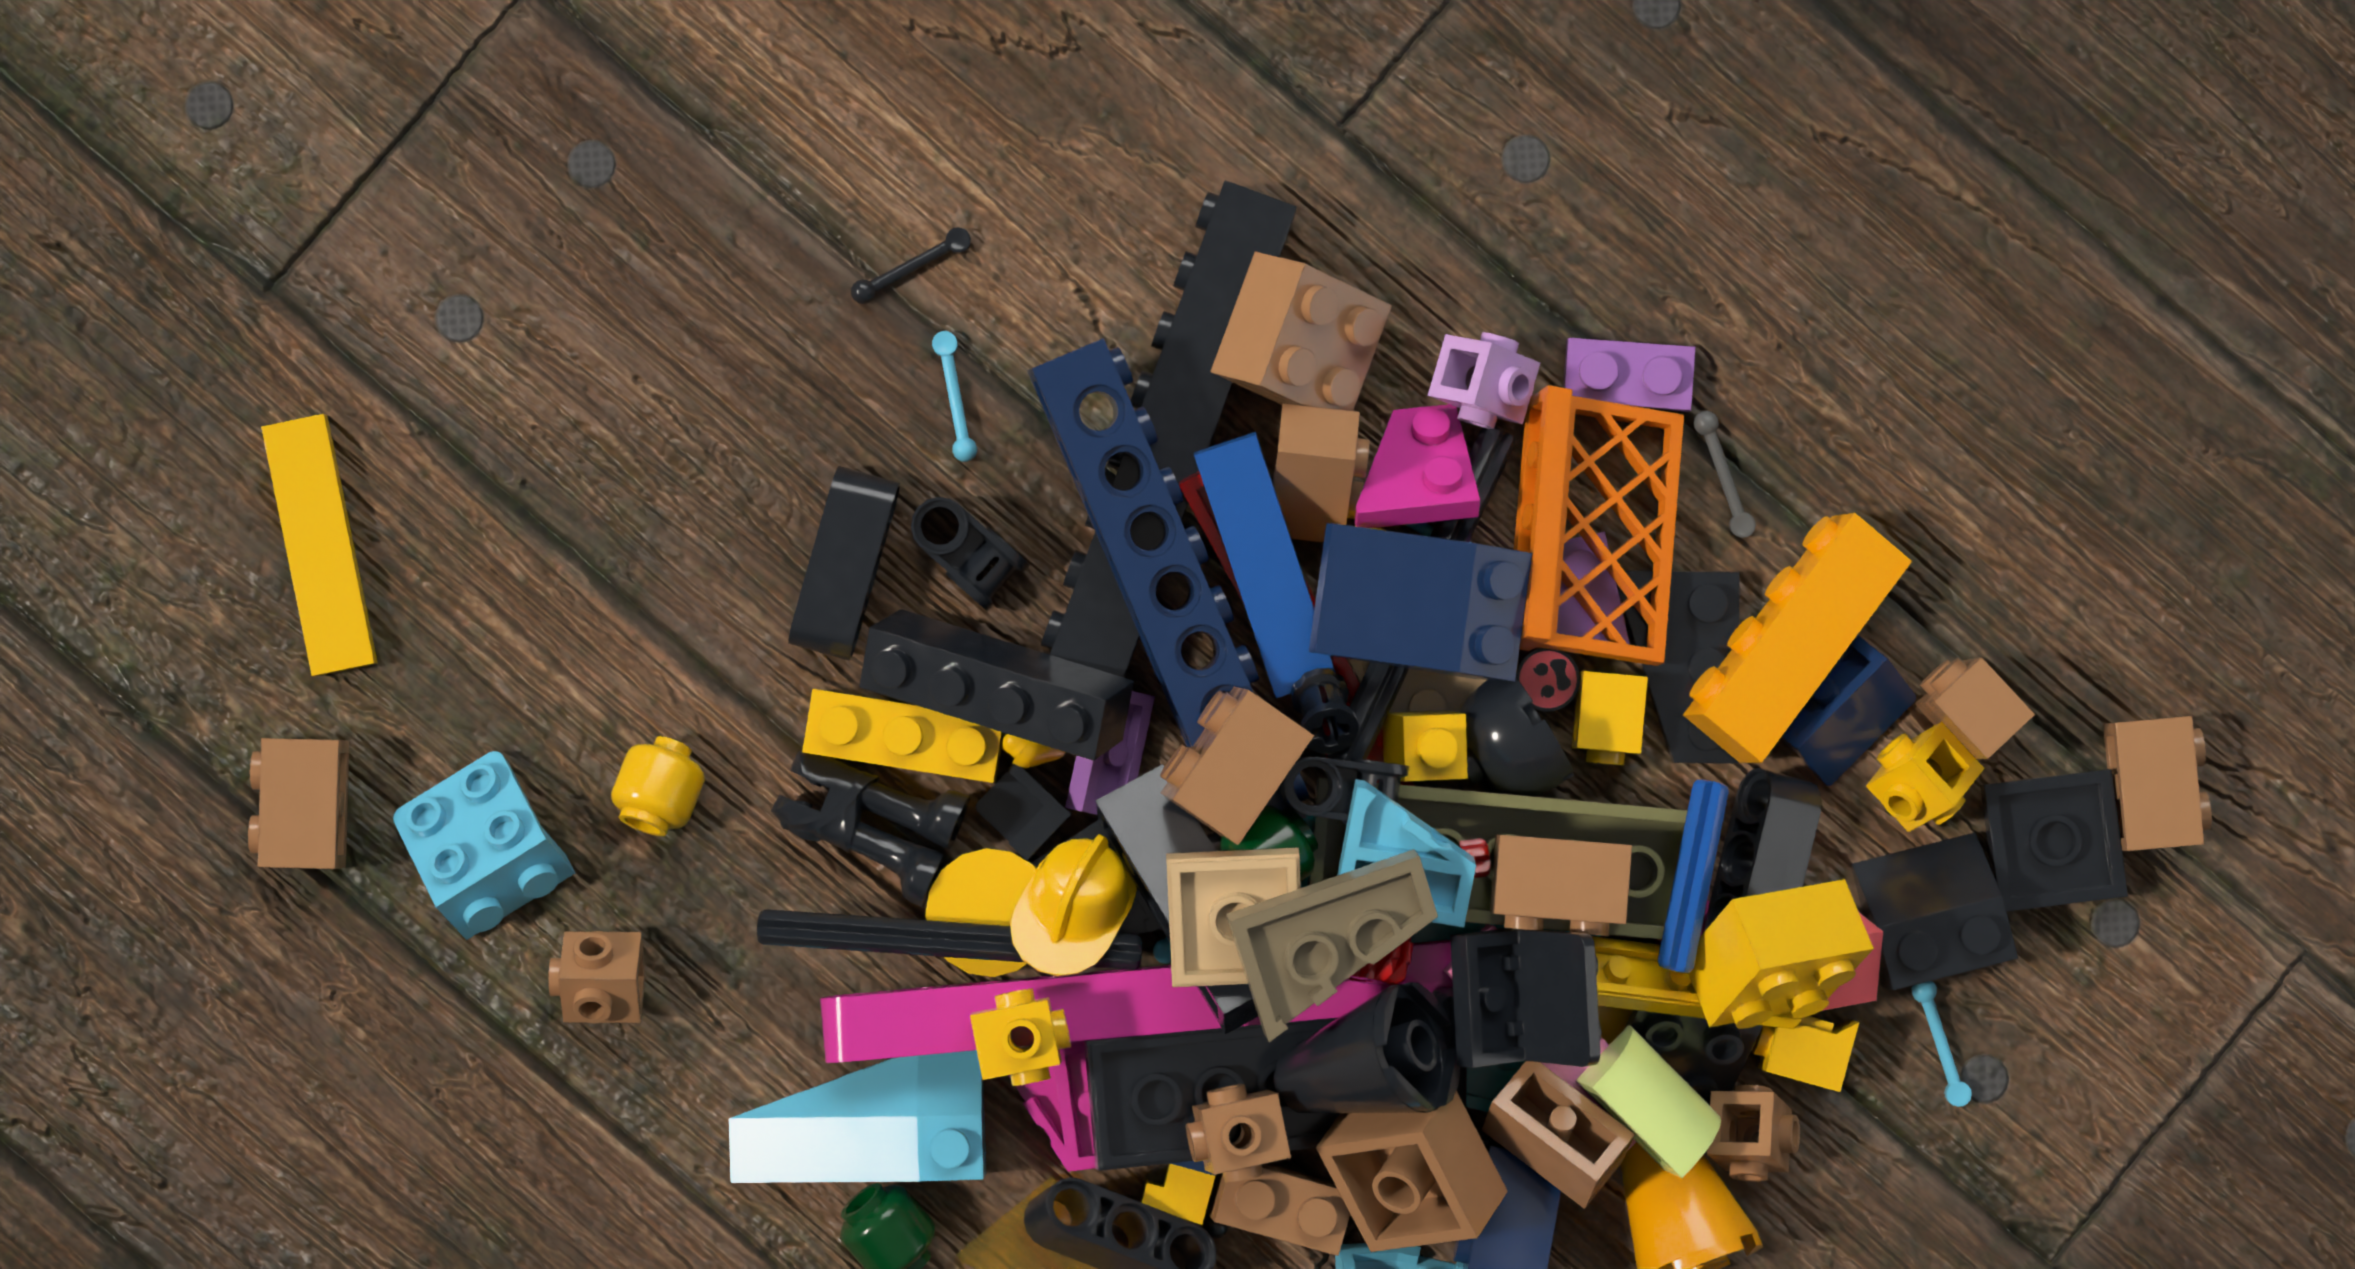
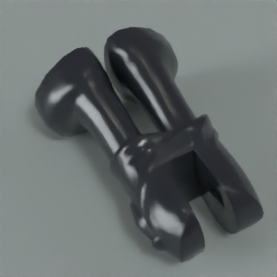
M798 751L790 771L805 777L811 784L819 787L824 785L830 788L821 811L813 808V805L806 801H797L779 794L771 812L780 821L781 827L789 830L801 839L816 842L824 840L848 853L854 851L887 867L899 876L903 897L923 908L928 900L929 890L944 868L947 855L929 847L906 841L863 823L862 810L864 809L902 825L935 844L950 849L963 823L970 802V796L960 791L947 790L933 800L914 797L878 783L880 777L867 771H860L827 756Z

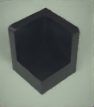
M1012 764L1007 769V772L976 804L977 812L1002 834L1026 861L1072 815L1025 768Z

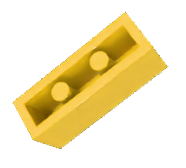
M812 689L802 752L996 783L1002 750L1001 740L1004 738V733L917 705Z

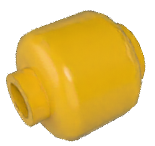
M659 736L656 737L654 744H636L628 750L611 791L612 802L621 811L618 817L620 821L636 830L655 836H666L669 829H680L687 824L705 779L700 766L690 759L692 753L690 747L677 740Z

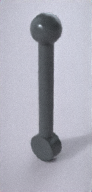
M1701 411L1694 419V428L1705 437L1731 510L1730 531L1737 537H1748L1755 531L1756 523L1753 516L1744 512L1716 433L1719 426L1718 418L1711 411Z

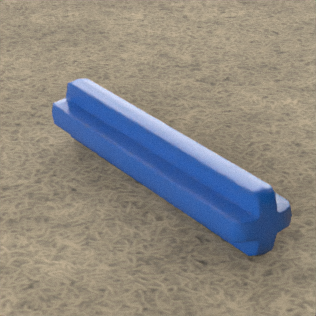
M1700 779L1696 780L1692 786L1658 956L1659 966L1667 970L1688 973L1694 968L1729 794L1728 786L1723 783Z

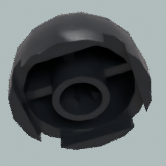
M1517 677L1515 682L1486 680L1469 694L1459 713L1466 714L1467 773L1474 785L1485 779L1499 794L1535 797L1560 785L1574 775L1572 772L1574 771L1545 719L1542 720L1531 704L1533 700Z

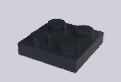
M2111 769L1980 785L1991 871L2002 894L2006 912L2128 896Z

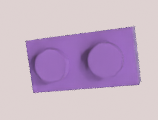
M1568 338L1566 340L1563 388L1572 389V396L1654 410L1691 411L1696 347Z
M1132 691L1123 741L1095 761L1076 755L1065 808L1097 815L1095 800L1138 777L1155 696Z

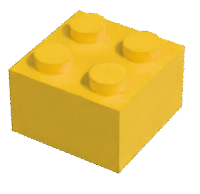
M1843 879L1732 899L1700 936L1694 968L1688 974L1709 1028L1735 1023L1737 1028L1745 1029L1757 1026L1770 1019L1773 1015L1791 1012L1794 1018H1804L1822 1011L1829 1005L1828 998L1836 989L1855 977V969L1874 948L1846 880Z

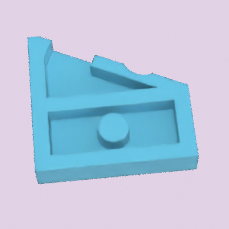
M1355 779L1337 876L1414 849L1420 856L1438 917L1432 922L1464 927L1476 870L1474 857L1368 782Z

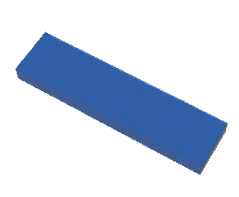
M1256 432L1194 452V457L1275 697L1278 698L1290 694L1292 685L1307 671L1317 668H1329L1336 673L1331 656L1309 652L1315 608Z

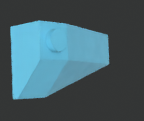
M977 1050L891 1058L729 1118L731 1183L920 1182L984 1179L986 1175L984 1080H982Z

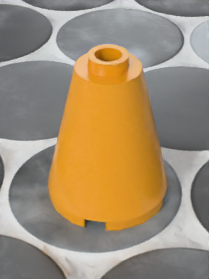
M1637 1142L1627 1151L1620 1166L1637 1269H1721L1731 1264L1727 1255L1744 1249L1747 1257L1763 1247L1758 1231L1705 1155L1699 1159L1683 1178H1680L1663 1170Z

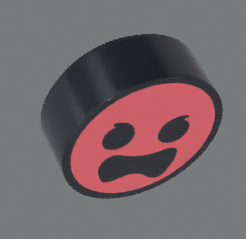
M1546 648L1532 651L1521 660L1516 670L1517 679L1533 700L1531 702L1532 706L1538 711L1550 712L1565 707L1574 699L1579 689L1580 674L1574 660L1563 651Z

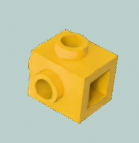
M1941 721L1912 739L1904 733L1891 741L1877 756V760L1882 766L1867 783L1866 787L1884 805L1888 813L1907 832H1910L1930 820H1933L1936 825H1940L1951 818L1965 803L1966 799L1963 795L1981 774L1984 767Z
M1033 988L995 995L996 1008L976 1011L970 1014L982 1080L1010 1075L1012 1086H1018L1050 1079L1049 1067L1060 1065L1062 1062L1060 1049L1071 1047L1064 1009L1052 1011L1049 997L1035 1000ZM1018 1026L1029 1028L1034 1035V1043L1025 1048L1017 1046L1011 1038L1012 1029Z

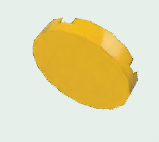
M985 848L962 854L941 870L929 890L926 920L1010 926L1015 906L1036 867L1012 851ZM944 957L946 961L968 974L989 977L1018 971L1027 964L1026 962Z

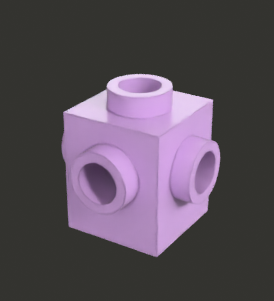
M1482 332L1480 340L1445 334L1428 396L1460 408L1457 419L1472 425L1494 429L1497 419L1523 424L1534 390L1540 362L1516 353L1519 343L1503 336Z

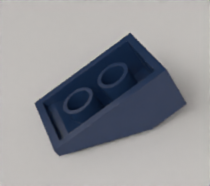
M1326 523L1309 652L1470 679L1515 682L1532 553L1478 543Z

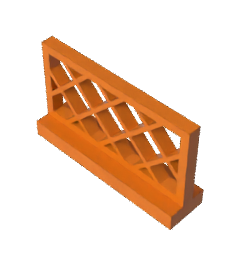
M1550 385L1531 396L1525 415L1514 550L1532 553L1520 650L1530 651L1539 647L1654 666L1664 663L1684 424L1683 414L1572 396V389ZM1575 414L1595 417L1611 438L1590 456L1574 436ZM1616 421L1626 422L1630 424L1627 425L1624 429H1621L1619 425L1616 423ZM1640 425L1664 429L1663 454L1651 465H1648L1627 437ZM1615 445L1638 474L1618 491L1614 489L1594 463ZM1573 457L1578 465L1571 470V458ZM1661 467V478L1659 479L1654 472ZM1582 471L1585 472L1605 499L1602 504L1585 517L1582 516L1568 497L1569 481ZM1642 481H1644L1659 501L1657 517L1645 527H1643L1622 499L1623 496ZM1610 507L1633 535L1613 553L1607 549L1589 525ZM1566 518L1573 526L1567 532H1565ZM1654 529H1656L1655 541L1649 535ZM1577 533H1579L1600 561L1597 566L1579 580L1563 560L1564 544ZM1637 543H1639L1654 563L1652 579L1640 589L1636 587L1617 562L1618 558ZM1605 569L1628 598L1607 616L1584 588L1587 583ZM1561 580L1568 588L1562 594H1560ZM1651 591V601L1649 604L1644 596ZM1572 595L1595 624L1581 637L1557 633L1559 606ZM1632 605L1648 624L1647 647L1627 644L1611 623ZM1601 631L1607 641L1592 638Z

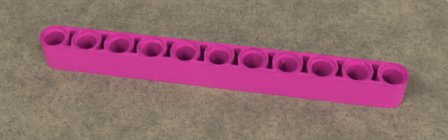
M1441 940L1414 943L1411 964L1408 965L1406 978L1398 984L1419 983L1432 993L1439 987H1453V980L1443 971L1452 961L1451 941ZM1171 965L1142 967L1135 970L1120 969L1066 976L1053 975L843 994L820 998L826 1063L976 1050L970 1014L976 1011L996 1008L995 995L1033 988L1035 1000L1049 997L1052 1011L1064 1009L1071 1042L1218 1029L1221 1026L1197 986L1172 987ZM1344 981L1336 987L1338 992L1319 1006L1314 1003L1290 1022L1339 1018L1391 985ZM1259 1017L1242 1026L1261 1025ZM1018 1026L1012 1029L1011 1038L1017 1046H1029L1034 1043V1035L1029 1028Z

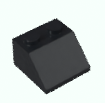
M1975 832L1850 864L1863 915L1883 931L1879 971L1883 988L1896 990L2018 959L2002 894Z

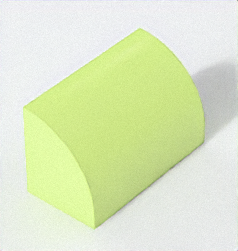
M1630 1025L1600 1054L1598 1064L1589 1066L1575 1080L1611 1117L1635 1134L1633 1139L1663 1170L1680 1178H1683L1704 1155L1715 1139L1721 1125V1117Z

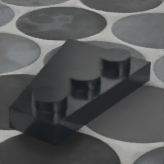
M1625 571L1638 589L1649 582L1653 576V571ZM1672 571L1665 660L1659 666L1641 665L1645 677H1648V691L1672 763L1738 764L1735 758L1691 723L1683 714L1694 700L1689 694L1695 682L1709 668L1713 666L1718 668L1732 650L1727 646V643L1732 633L1739 626L1740 572ZM1617 585L1621 603H1623L1628 598ZM1651 591L1644 596L1649 604L1651 601ZM1632 605L1624 613L1629 625L1628 629L1633 645L1647 647L1648 624Z

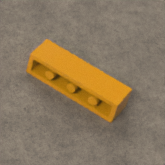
M1856 513L1835 515L1831 518L1825 516L1811 528L1802 543L1807 549L1793 568L1788 566L1776 575L1765 591V596L1769 598V601L1756 618L1753 616L1748 617L1735 629L1727 643V646L1732 649L1718 668L1713 666L1705 671L1690 691L1689 696L1694 700L1683 716L1739 763H1762L1912 562Z

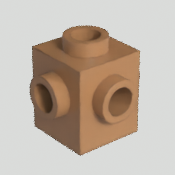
M564 932L561 958H551L549 963L550 996H560L563 1022L592 1024L641 1023L646 979L642 933Z
M1245 1084L1231 1085L1208 1091V1103L1192 1106L1195 1122L1186 1124L1187 1140L1194 1162L1203 1161L1205 1170L1214 1175L1223 1173L1225 1182H1236L1263 1175L1261 1164L1291 1158L1278 1093L1263 1090L1247 1094ZM1239 1123L1241 1127L1240 1136L1236 1141L1230 1143L1229 1132L1234 1125Z
M1739 1085L1735 1087V1091H1711L1710 1107L1721 1117V1125L1715 1139L1707 1149V1155L1725 1171H1730L1729 1177L1736 1180L1760 1182L1768 1180L1769 1172H1789L1790 1153H1797L1800 1143L1799 1119L1797 1115H1792V1109L1773 1092V1089L1759 1085ZM1759 1131L1758 1143H1750L1752 1135Z

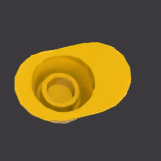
M1098 834L1094 840L1088 838L1071 839L1057 845L1038 865L1015 906L1010 922L1012 944L1021 959L1038 972L1054 976L1075 975L1096 965L1109 950L1132 908L1137 892L1136 885L1114 850L1109 848L1108 840L1105 836Z

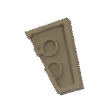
M1414 849L1226 914L1262 1029L1268 1042H1271L1287 1030L1286 1024L1315 1003L1319 1006L1338 992L1336 987L1366 964L1374 965L1438 917L1420 856Z

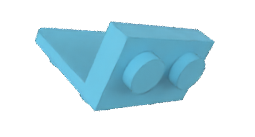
M497 751L487 753L396 810L393 817L395 826L435 907L466 940L479 932L492 929L508 914L534 898H540L549 894L555 889L557 884L575 874L566 854L540 825L510 764Z

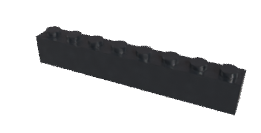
M1226 180L1219 195L1207 192L1195 225L1196 228L1206 231L1197 255L1188 251L1185 252L1173 287L1184 291L1176 314L1167 311L1163 312L1151 347L1162 350L1153 374L1141 371L1130 400L1133 408L1138 409L1144 406L1158 437V442L1150 445L1159 470L1167 466L1171 468L1178 485L1179 481L1199 471L1194 452L1210 447L1233 382L1211 373V369L1255 252L1280 257L1297 209L1295 205ZM1116 453L1109 458L1107 466L1118 470L1112 487L1121 491L1128 490L1135 484L1138 478V466L1135 460L1124 453ZM1181 490L1184 502L1175 505V508L1182 522L1189 503ZM1144 512L1133 520L1130 535L1135 545L1147 551L1158 546L1163 538V525L1154 514ZM1088 516L1085 526L1094 529ZM1094 533L1087 554L1078 550L1074 552L1063 582V586L1073 589V593L1065 614L1053 610L1041 646L1051 649L1050 655L1125 678L1140 636L1098 537ZM1161 578L1159 579L1156 585V591L1158 589Z

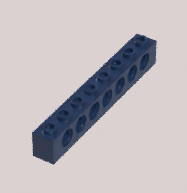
M1103 338L1036 366L1027 372L1187 748H1192L1205 729L1197 721L1210 698L1218 691H1228L1230 693L1234 686L1253 692L1250 684L1258 681L1259 676L1246 646L1241 645L1235 648L1225 624L1234 621V617L1223 590L1219 585L1210 589L1200 567L1201 564L1209 561L1202 539L1195 526L1184 529L1175 505L1184 502L1177 480L1169 466L1159 470L1150 445L1158 442L1153 423L1144 406L1134 410L1124 386L1132 383L1133 378L1125 357L1119 347L1109 350ZM1091 393L1105 396L1113 407L1112 421L1108 427L1101 431L1088 428L1080 418V404ZM1116 453H1124L1131 456L1138 466L1137 481L1131 488L1125 491L1112 487L1105 477L1106 463ZM1144 512L1158 517L1164 530L1163 538L1159 545L1148 551L1136 546L1130 535L1133 520ZM1169 572L1180 574L1186 580L1189 588L1185 603L1174 610L1163 607L1156 597V585L1159 579ZM1200 631L1211 639L1214 652L1212 659L1206 666L1200 669H1192L1182 659L1181 646L1188 635ZM1299 772L1294 781V792L1302 802L1309 799V794ZM1279 786L1266 805H1272L1282 811L1288 806L1280 794ZM1298 813L1302 819L1306 818V815Z

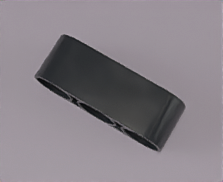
M842 466L837 467L792 620L788 644L844 660H851L895 511L900 483Z
M1762 768L1753 769L1745 775L1736 793L1706 915L1705 931L1732 899L1803 887L1821 814L1822 799L1817 785L1806 780Z
M1069 1177L1059 1180L1029 1201L1025 1209V1228L1035 1243L1043 1248L1097 1269H1180L1171 1259L1170 1246L1179 1250L1184 1256L1185 1269H1212L1216 1262L1217 1250L1214 1240L1199 1225L1082 1179ZM1054 1201L1061 1203L1069 1211L1071 1218L1070 1226L1062 1223L1055 1215ZM1112 1224H1116L1124 1230L1129 1241L1128 1248L1119 1245L1114 1239Z

